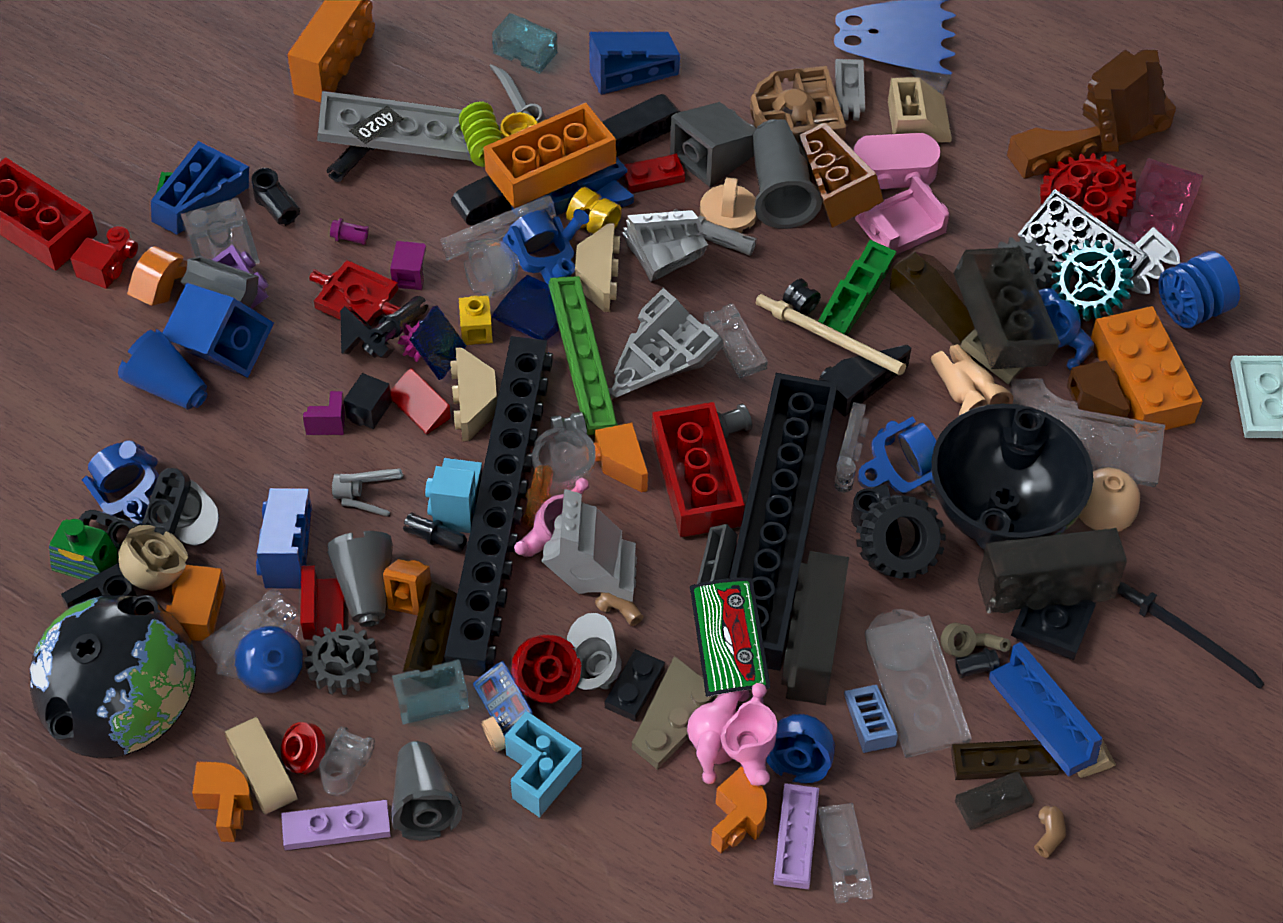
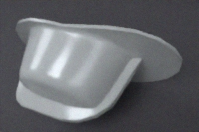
M176 478L169 479L168 484L172 486V489L173 487L179 488L180 482ZM190 479V490L175 535L185 544L196 546L205 543L213 536L218 527L219 513L216 504L196 482ZM167 495L162 496V499L175 502L176 498ZM162 505L157 510V515L163 523L168 521L171 515L170 508L167 505Z
M587 613L574 622L567 635V641L571 642L574 646L573 649L576 652L577 658H580L582 665L580 680L576 687L583 690H594L598 687L609 689L611 683L618 677L622 666L621 657L617 651L615 632L612 623L605 616L598 613Z

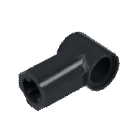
M261 168L253 173L252 186L256 203L264 206L278 225L283 224L287 226L293 223L300 214V208L279 183L277 173L270 168Z

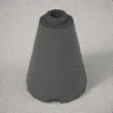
M364 531V537L353 538V533L336 537L328 542L327 553L351 618L362 627L378 625L380 623L379 620L383 619L386 615L387 596L383 573L385 568L391 565L393 543L391 536L379 531Z
M412 741L403 746L398 752L391 812L392 826L395 831L396 829L400 830L402 836L407 839L422 841L438 838L441 836V830L449 826L450 830L457 827L462 819L461 803L431 746L424 742Z

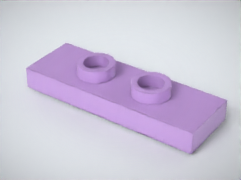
M784 783L773 885L809 889L819 788Z
M387 800L281 813L285 850L391 837Z

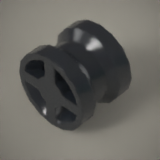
M800 278L795 280L786 289L783 301L794 306L796 311L807 316L818 305L821 294L815 289H810L808 283Z

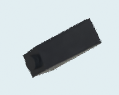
M902 345L879 352L904 363L907 368L912 348L909 345ZM861 356L843 359L833 367H827L820 375L819 380L838 383L834 408L846 417L898 374Z

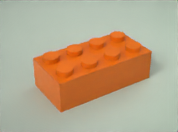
M324 0L287 54L295 95L321 103L322 91H336L338 82L343 75L348 73L350 64L355 57L360 55L364 43L374 33L375 23L372 19L373 3L370 0Z
M585 102L484 146L485 171L515 209L616 164V138Z
M1151 306L1097 318L1091 335V339L1094 342V351L1099 361L1107 360L1111 370L1116 372L1119 379V387L1123 395H1126L1130 401L1131 411L1127 417L1137 437L1195 423L1203 401L1154 307Z

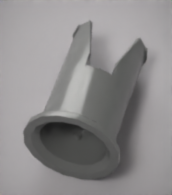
M771 119L757 126L753 133L755 167L759 186V194L756 196L754 205L757 217L764 224L774 228L791 229L802 226L814 219L822 205L820 191L811 182L805 150L802 142L797 143L786 119Z

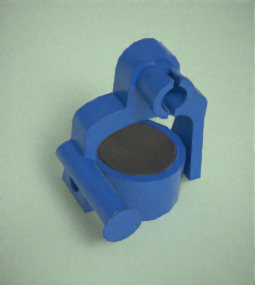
M537 210L515 221L502 240L524 271L541 273L549 286L550 278L571 277V274L574 273L575 265L571 261L574 256V250L569 241L583 224L589 222V216L584 210H575L573 212L574 217L564 229L559 216L551 220L547 211ZM552 242L560 250L559 254L550 257L530 256V254L546 248Z
M913 416L899 424L896 421H890L885 428H881L871 443L874 459L862 465L858 471L857 478L861 487L865 489L873 488L888 482L896 493L902 495L932 481V455L937 441L929 428L923 422L913 426L916 422ZM896 434H898L899 443L907 461L919 476H922L913 482L903 480L896 473L888 459L885 446L891 445L895 441ZM865 473L875 474L874 480H868L865 477Z
M127 440L123 443H116L99 451L88 464V470L93 478L86 475L82 481L103 512L117 517L126 515L133 522L142 525L151 499L150 496L159 477L155 469L158 460L147 453L143 446L134 441ZM144 468L145 476L141 483L122 499L110 503L105 493L117 492L133 484L140 477Z

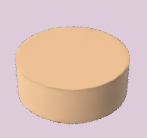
M494 716L482 721V728L494 752L505 749V737Z

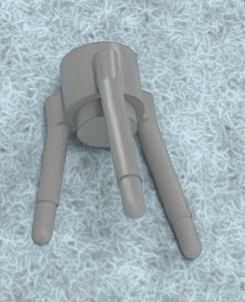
M400 468L356 474H334L332 482L333 498L341 499L343 507H355L375 514L389 516L390 512L388 510L354 500L355 496H361L363 482L401 479L404 475Z

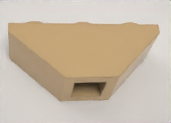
M608 223L579 243L576 251L575 276H580L584 295L603 312H610V300H616L617 282H612V277H618L619 260L613 259V255L619 254L620 236H614V224Z
M456 348V360L450 361L452 379H458V385L452 386L453 404H460V410L454 411L455 430L461 429L462 441H469L494 418L497 405L495 370L465 349Z

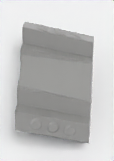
M693 210L627 215V227L624 228L625 232H622L627 246L639 260L650 282L702 257L708 246L703 236L704 231L701 222Z
M564 489L562 514L556 517L554 523L555 530L551 540L547 541L544 545L542 562L578 594L588 592L610 593L632 602L634 588L636 587V579L634 578L637 571L635 567L637 565V556L635 555L636 543L622 539V530L597 507L582 503V494Z

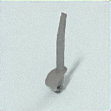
M490 64L491 70L502 83L517 111L515 113L522 112L538 117L535 119L537 123L546 120L542 108L538 104H525L509 74L501 68Z

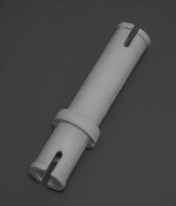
M698 216L704 231L703 236L706 240L751 256L755 249L757 238L711 223L706 220V217Z

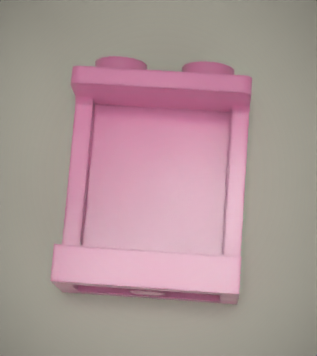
M916 176L912 178L911 186L908 190L885 199L884 202L876 205L871 210L857 215L855 220L872 241L891 248L899 254L946 233L949 211L933 195L929 185L924 184Z

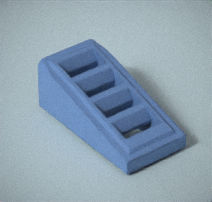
M877 684L844 691L862 752L866 753L895 747L898 734ZM872 696L873 700L856 702L857 698ZM876 707V710L862 713L860 711L863 708ZM879 717V720L867 723L864 721V719ZM882 727L883 729L881 731L869 733V729Z

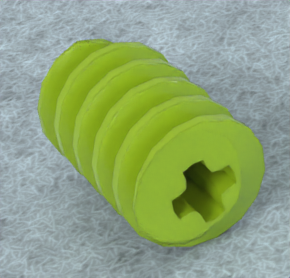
M480 101L474 102L462 110L459 115V123L472 162L477 166L485 167L484 146L502 139V135L492 106Z

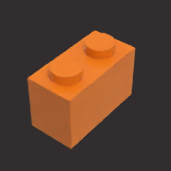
M186 565L180 577L172 584V595L174 596L172 605H167L165 610L180 622L191 640L212 642L226 588L222 568Z

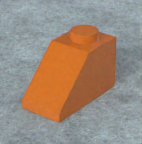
M627 423L595 430V443L591 444V452L594 462H600L603 474L641 493L648 491V472L633 424Z
M397 559L385 568L383 573L388 609L418 616L425 587L431 582L430 566L415 560L404 561Z

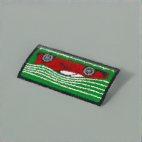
M729 578L691 585L690 593L706 697L735 691L752 690L756 683H762L766 689H770L753 579Z

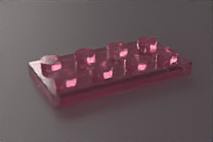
M1148 158L1136 185V200L1133 201V209H1128V216L1123 217L1117 233L1135 245L1154 227L1176 248L1204 175Z

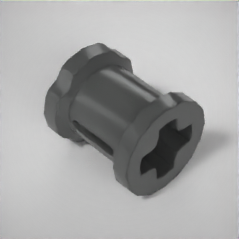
M743 403L738 404L734 410L722 414L717 412L725 439L728 437V434L743 429L745 431L752 429L750 413Z

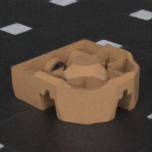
M827 66L773 71L767 78L757 84L750 103L751 117L756 128L763 122L771 119H786L798 142L801 141L800 134L825 122L843 141L845 140L846 125ZM784 78H788V81H793V89L783 91L781 82H783ZM822 101L823 114L816 115L815 102ZM785 106L792 110V115L782 111ZM796 121H801V125L805 124V126L794 127L796 126Z

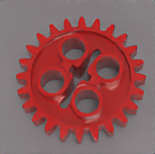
M1092 153L1089 159H1085L1084 155L1080 154L1077 161L1072 157H1068V164L1059 161L1058 169L1050 168L1049 176H1043V184H1040L1041 205L1053 190L1056 189L1107 226L1110 220L1118 224L1119 215L1127 217L1128 209H1133V201L1136 200V180L1133 179L1132 171L1126 172L1125 164L1118 166L1116 158L1107 162V155H1103L1100 160L1096 159L1095 153Z

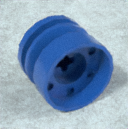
M1215 251L1204 252L1191 258L1187 263L1182 262L1175 267L1166 269L1161 273L1158 281L1159 294L1164 308L1173 321L1183 328H1192L1199 323L1207 321L1212 316L1216 317L1232 310L1238 305L1240 299V287L1233 268L1222 255Z

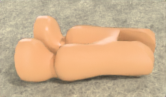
M952 345L949 349L954 364L943 351H939L931 356V362L945 383L952 399L962 404L959 415L985 405L1013 403L1012 393L1003 386L995 384L993 376L977 364L960 345Z

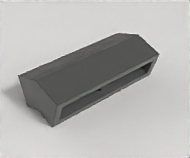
M202 256L187 259V270L181 283L184 285L189 283L233 297L246 306L251 307L257 296L259 276Z
M727 524L710 528L697 584L730 578L738 535Z

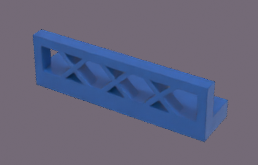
M1020 642L1013 645L1010 662L994 669V671H990V682L1068 777L1097 763L1103 738L1023 643Z

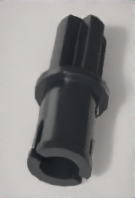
M411 512L404 521V524H406L403 526L404 532L419 536L427 540V543L430 545L436 543L453 551L461 552L467 543V538L463 533L443 526V523L439 520L434 522Z

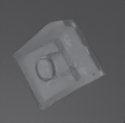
M238 197L181 214L185 236L193 257L202 256L212 260L228 247L234 245L241 253L247 251L256 264L260 263L248 221Z

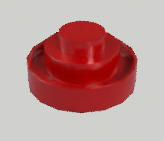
M297 722L291 725L285 732L281 744V756L287 769L295 773L309 774L321 765L326 749L325 736L321 728L312 723Z

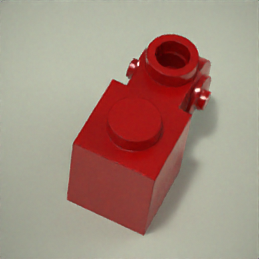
M115 226L107 231L108 244H103L86 237L70 258L77 278L107 289L113 280L120 276L124 261L127 258L132 259L138 251V243L130 238V233L125 227Z

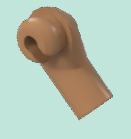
M600 592L601 596L595 600V605L602 612H609L612 607L619 610L630 626L639 624L644 618L633 601L631 602Z
M1044 806L1038 814V818L1041 819L1040 822L1045 825L1046 833L1036 843L1034 848L1044 858H1048L1066 837L1064 814L1056 806Z

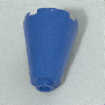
M156 329V332L148 330L140 336L128 350V353L132 355L128 363L122 360L119 366L118 377L125 383L185 409L198 408L207 398L208 393L205 392L207 389L205 382L168 338L158 329Z

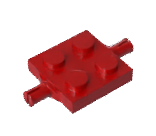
M348 260L343 263L339 270L329 276L316 269L310 274L309 280L323 286L322 291L314 300L315 309L341 320L340 310L344 306L352 307L371 326L381 314H393L401 308L389 303L398 291V283Z

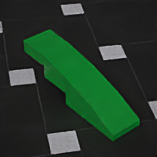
M869 240L859 260L855 259L845 279L840 280L818 322L847 335L885 278L897 257V251Z

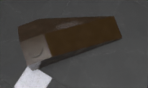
M913 252L893 266L889 289L953 345L958 344L961 346L963 340L982 323L981 318L955 275L935 257ZM968 354L974 361H976L974 357Z

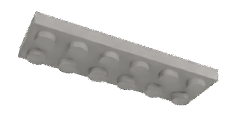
M322 91L317 141L472 161L459 123V115L462 112L460 109ZM390 113L393 121L390 122L388 119L383 118L382 114ZM380 117L384 119L387 124L385 126H381L378 123H376L375 118ZM377 119L378 122H380L381 124H384V122H383L382 120ZM372 121L373 129L376 130V126H378L379 130L374 132L370 129L371 124L368 126L366 124ZM366 128L370 131L371 135L365 137L359 132V129ZM361 130L365 135H368V132Z

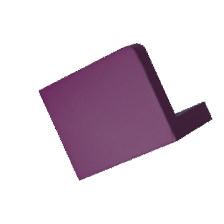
M396 241L390 272L391 280L398 283V288L422 290L424 284L423 261L426 252V245L424 243Z
M330 391L329 406H309L307 408V412L303 413L306 435H344L345 406L343 391Z

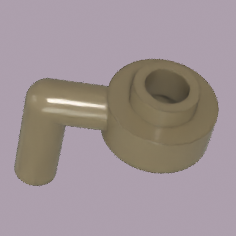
M961 623L949 624L941 635L943 650L955 657L967 656L975 647L986 646L1003 652L1008 651L1011 647V642L1007 638L989 633H975L970 626Z

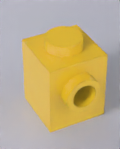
M489 296L459 298L462 345L493 343Z

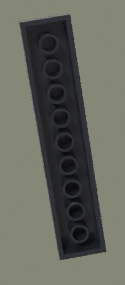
M775 373L730 578L753 579L767 669L777 671L781 670L838 384L782 373Z

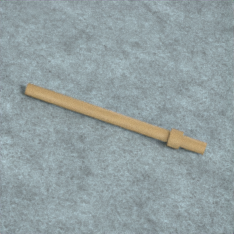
M760 294L756 299V305L772 312V315L784 322L788 320L898 375H902L906 369L904 363L794 310L792 305L782 300L777 302L763 294Z

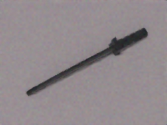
M1111 574L1105 577L1102 585L1141 608L1139 611L1140 615L1145 617L1149 612L1208 651L1257 688L1261 689L1263 687V681L1254 670L1189 624L1156 604L1157 595L1151 592L1146 596Z

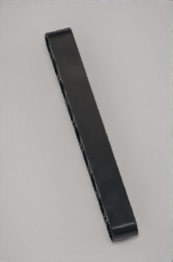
M659 94L602 121V123L616 138V157L670 132L671 116L681 111L665 94ZM489 175L457 190L451 198L452 206L469 226L477 225L511 208V204Z

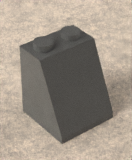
M721 102L675 113L671 116L670 155L677 154L683 167L711 187L754 156L753 133L757 128L748 124L734 110L729 109Z

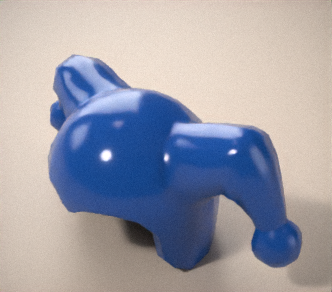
M1051 288L1031 291L1030 289L1023 290L1021 293L1023 301L1038 300L1042 302L1041 305L1029 310L1026 314L1028 332L1045 345L1042 351L1049 352L1069 345L1076 349L1077 352L1074 358L1068 360L1067 368L1071 371L1072 367L1080 366L1093 352L1094 342L1080 328L1081 318L1075 306L1061 299L1057 292Z

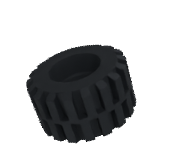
M892 495V497L885 496L880 498L878 503L870 504L868 506L870 511L862 513L860 517L863 520L862 526H857L856 533H860V539L856 540L857 547L862 548L860 555L869 562L868 566L887 576L910 579L916 578V574L923 575L927 573L929 565H936L938 560L935 556L937 554L942 555L944 548L940 547V541H946V534L940 532V528L944 527L943 521L936 518L938 512L934 508L928 507L929 503L916 499V497ZM905 517L914 527L915 541L907 553L895 556L886 545V531L894 520Z

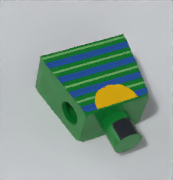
M79 519L63 520L49 545L52 571L84 581L119 563L118 551L109 535L101 529L84 525Z

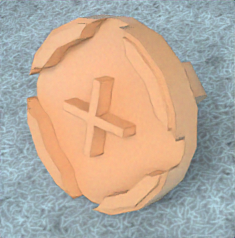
M726 177L724 185L713 187L703 195L700 202V215L706 217V220L711 223L742 233L743 229L751 228L757 219L754 208L756 198L750 191L738 186V179Z

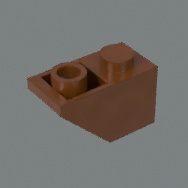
M1107 360L1072 367L1067 388L1077 409L1117 428L1124 427L1128 413L1131 411L1130 401L1126 395H1123L1119 387L1118 376L1115 371L1111 370Z

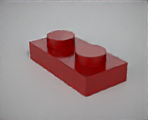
M677 154L624 164L628 170L623 178L630 193L685 182V172Z

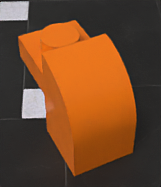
M157 246L151 247L137 262L132 273L127 295L151 306L169 302L174 279L184 277L187 270V261L183 260L184 257L179 253L168 252Z
M197 762L192 791L197 809H217L216 829L220 841L235 842L236 830L243 827V810H253V800L248 782L242 772L230 764Z
M741 766L716 791L715 804L727 814L712 829L711 845L720 853L729 846L732 848L737 846L745 837L746 832L756 840L762 833L767 810L765 791L761 785H751Z

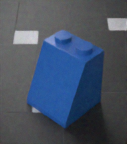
M186 283L164 328L163 334L175 347L248 378L274 322L233 297Z

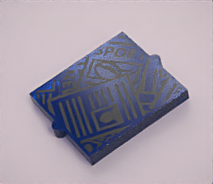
M433 306L427 316L419 321V327L409 340L437 379L441 380L451 368L450 361L456 360V348L464 349L466 345L440 308Z

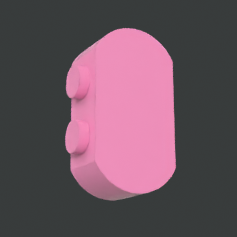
M907 133L864 136L857 141L854 147V152L876 173L880 189L910 188L911 180L916 176L927 185H930L936 178L940 147L927 134Z

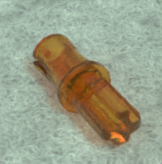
M538 465L535 468L531 488L526 492L528 502L523 522L527 525L529 518H531L530 527H534L535 515L542 504L552 497L550 488L554 472L549 465Z

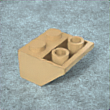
M920 77L891 78L888 107L893 134L924 133L931 136L937 143L951 142L952 137L944 96Z

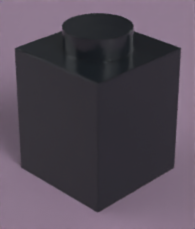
M362 373L344 398L346 418L356 425H364L374 429L392 403L390 384Z

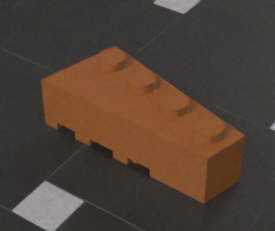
M825 122L800 134L809 167L816 186L820 191L832 228L884 202L876 173Z

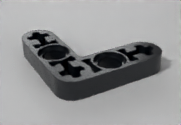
M168 468L160 473L142 525L155 526L154 532L162 535L166 531L173 535L175 534L191 486L190 477L186 472L176 468ZM176 478L180 482L179 488L173 487L172 489V486L168 484L169 479ZM167 495L169 497H173L176 499L175 502H173L170 500L162 499V496ZM162 505H167L171 511L170 518L165 523H160L156 517V512ZM98 510L85 511L79 518L84 525L89 526L91 520L97 519L98 523L109 526L106 533L117 549H120L122 545L117 540L119 528L126 525L129 529L140 525Z

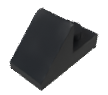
M344 306L340 310L342 354L348 355L361 340L364 341L362 347L374 358L378 355L381 358H387L395 350L388 342L382 347L371 345L370 341L376 336L374 335L368 339L367 335L373 327L352 307Z

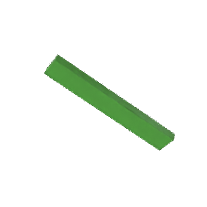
M580 276L550 278L549 288L579 409L584 416L587 435H595V430L618 426Z

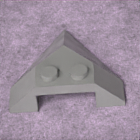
M662 288L641 309L638 319L641 321L636 333L630 334L613 373L616 378L613 387L608 388L610 397L614 399L675 374L703 367L724 346L722 338L705 323L702 325L674 296Z

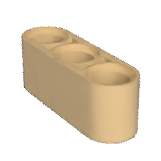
M257 717L224 731L227 742L265 815L297 800L293 785Z

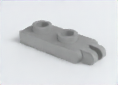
M835 60V93L844 120H848V112H853V121H859L860 112H865L864 60Z

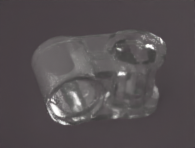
M344 726L337 730L330 747L319 765L322 787L327 794L338 797L347 794L352 789L362 768L368 763L375 746L374 738L369 736L365 739L350 733L349 729ZM335 772L343 773L340 776L336 777L330 776Z

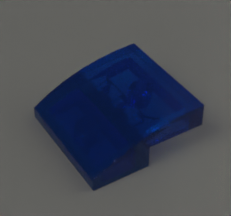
M526 275L508 292L493 312L492 318L534 339L548 340L559 331L549 285L530 275Z

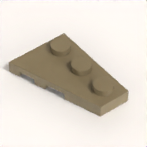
M675 656L632 741V750L657 770L689 738L687 726L692 713L701 705L714 702L718 695L706 697L703 678Z

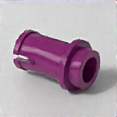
M342 218L333 220L330 228V237L335 238V241L338 242L342 239L365 245L369 234L368 226L346 223Z

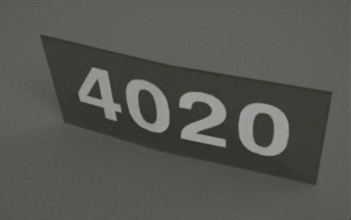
M386 106L349 131L363 143L367 144L385 130L402 121L403 118L389 106Z

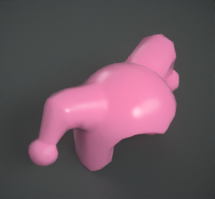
M579 478L575 482L576 486L571 491L583 494V491L589 488V482L585 478ZM564 494L553 496L542 504L535 515L533 529L515 544L514 549L517 554L524 557H532L542 551L545 543L551 540L555 530V519L558 515L562 514Z
M756 683L752 687L753 697L751 701L743 703L737 713L722 728L721 742L723 749L729 757L741 763L751 785L760 786L767 784L770 780V775L766 771V757L775 745L777 721L774 713L763 703V696L767 693L765 685Z
M748 690L719 694L714 702L698 707L688 720V737L697 749L696 755L704 770L702 778L707 784H713L717 780L714 764H723L732 760L722 746V728L736 714L738 701H746L749 698Z

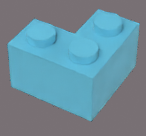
M444 458L442 467L436 466L434 476L427 479L425 496L429 498L427 514L432 516L434 522L439 520L445 527L458 532L470 533L483 473L482 463Z
M527 711L505 735L506 755L522 765L511 779L512 799L540 818L582 768V748Z

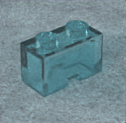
M509 13L492 32L494 54L510 61L514 58L521 60V66L539 74L558 53L557 33L512 13Z
M459 660L432 666L433 670L420 672L418 669L392 676L395 697L403 725L469 709L467 686Z

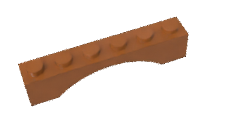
M1167 95L1164 100L1166 115L1153 114L1154 125H1147L1132 137V141L1140 140L1144 136L1156 132H1163L1171 127L1176 106ZM1097 126L1072 131L1033 128L1011 136L1007 157L1023 179L1034 175H1041L1050 168H1057L1059 161L1068 164V157H1072L1077 161L1080 154H1083L1085 158H1089L1092 153L1102 152L1100 130ZM1118 142V145H1122L1128 142Z

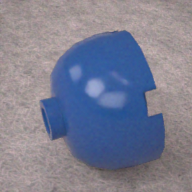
M263 626L254 629L240 640L235 650L236 673L247 688L257 693L273 694L285 690L297 680L302 669L303 653L300 644L290 632L280 627Z
M793 714L783 718L777 723L775 745L766 757L767 764L780 776H782L783 772L796 775L792 780L793 782L814 783L822 780L832 766L835 753V743L831 731L822 721L806 714Z

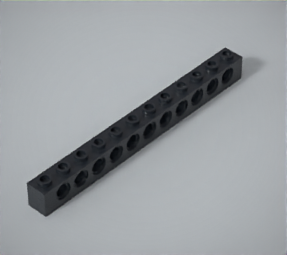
M515 336L510 338L444 656L446 673L481 677L487 672L488 665L494 666L497 646L493 645L494 636L499 637L501 633L502 617H499L498 614L500 608L506 607L508 589L504 588L505 580H511L513 561L509 560L510 552L516 553L514 546L518 542V533H514L515 526H521L523 519V506H520L521 498L526 499L529 481L525 479L526 472L531 473L534 455L530 453L531 446L536 447L539 430L535 428L536 421L542 420L543 403L540 402L541 396H546L548 389V378L545 377V372H551L553 353H548L547 340ZM488 553H497L495 555H486ZM484 580H490V581H491V582H489V583H481V581H484ZM478 608H485V609H486V610H484V611H475V609H478ZM473 636L481 637L478 640H469Z

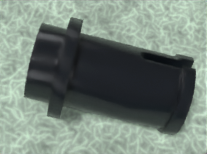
M987 647L983 648V651L980 653L954 659L955 668L960 679L987 671L990 674V671L1000 667L995 649L989 650Z

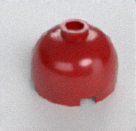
M541 634L528 638L517 648L512 658L511 673L514 683L524 695L538 702L553 703L574 691L581 675L582 665L580 658H577L571 642L560 636Z

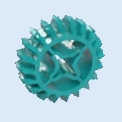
M1084 240L1083 249L1080 250L1077 245H1073L1072 250L1074 253L1072 255L1063 252L1062 256L1066 260L1065 263L1056 262L1055 264L1061 272L1052 273L1053 280L1057 281V283L1052 285V289L1058 293L1061 299L1074 305L1079 315L1083 313L1085 321H1089L1093 313L1096 319L1102 318V312L1104 311L1109 316L1114 315L1111 308L1115 305L1117 308L1123 309L1124 305L1120 299H1130L1131 295L1125 289L1134 287V282L1129 279L1134 276V271L1131 268H1127L1131 262L1128 258H1122L1124 253L1121 249L1114 250V246L1110 242L1103 247L1100 240H1096L1093 247H1091L1089 241ZM1090 260H1104L1103 262L1099 261L1093 266L1083 264ZM1115 267L1116 280L1113 288L1110 290L1106 286V281L1111 275L1110 271ZM1076 271L1079 274V281L1074 286L1076 289L1071 293L1070 281L1073 273ZM1084 273H1086L1089 277L1098 279V283L1100 284L1101 288L1098 285L1093 284L1092 282H1088V279L1084 275ZM1095 294L1103 297L1091 302L1082 301L1083 298L1087 300L1088 297Z

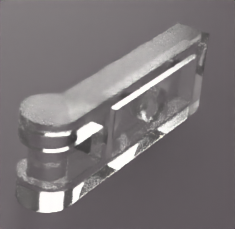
M733 303L723 306L722 310L716 312L710 310L703 313L705 324L722 338L724 342L722 350L739 379L767 369L768 361Z
M853 403L836 468L834 486L839 492L843 493L849 492L853 488V477L856 471V465L853 461L859 462L863 443H858L860 436L866 437L870 420L869 418H864L866 405Z
M276 588L267 591L259 602L201 641L205 651L222 670L235 662V650L240 640L250 631L263 626L283 628L297 616L298 611L290 603L286 604L283 601L284 596ZM274 610L276 614L269 618L266 614Z
M853 803L818 808L817 814L836 903H846L848 898L860 897L861 900L872 899V884ZM856 875L857 883L846 884L844 876Z

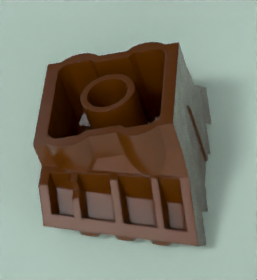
M1124 50L1092 74L1087 87V98L1082 107V115L1099 128L1103 151L1119 152L1118 142H1132V137L1147 125H1154L1153 114L1166 115L1164 101L1166 95L1163 90L1164 79L1161 77L1163 70L1160 65L1158 50H1140L1135 55Z

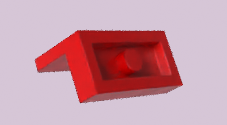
M315 565L301 566L300 624L304 640H313L312 637L314 635L322 638L325 636L324 628L327 627L331 632L336 631L337 624H341L342 630H344V596L337 578L317 579Z

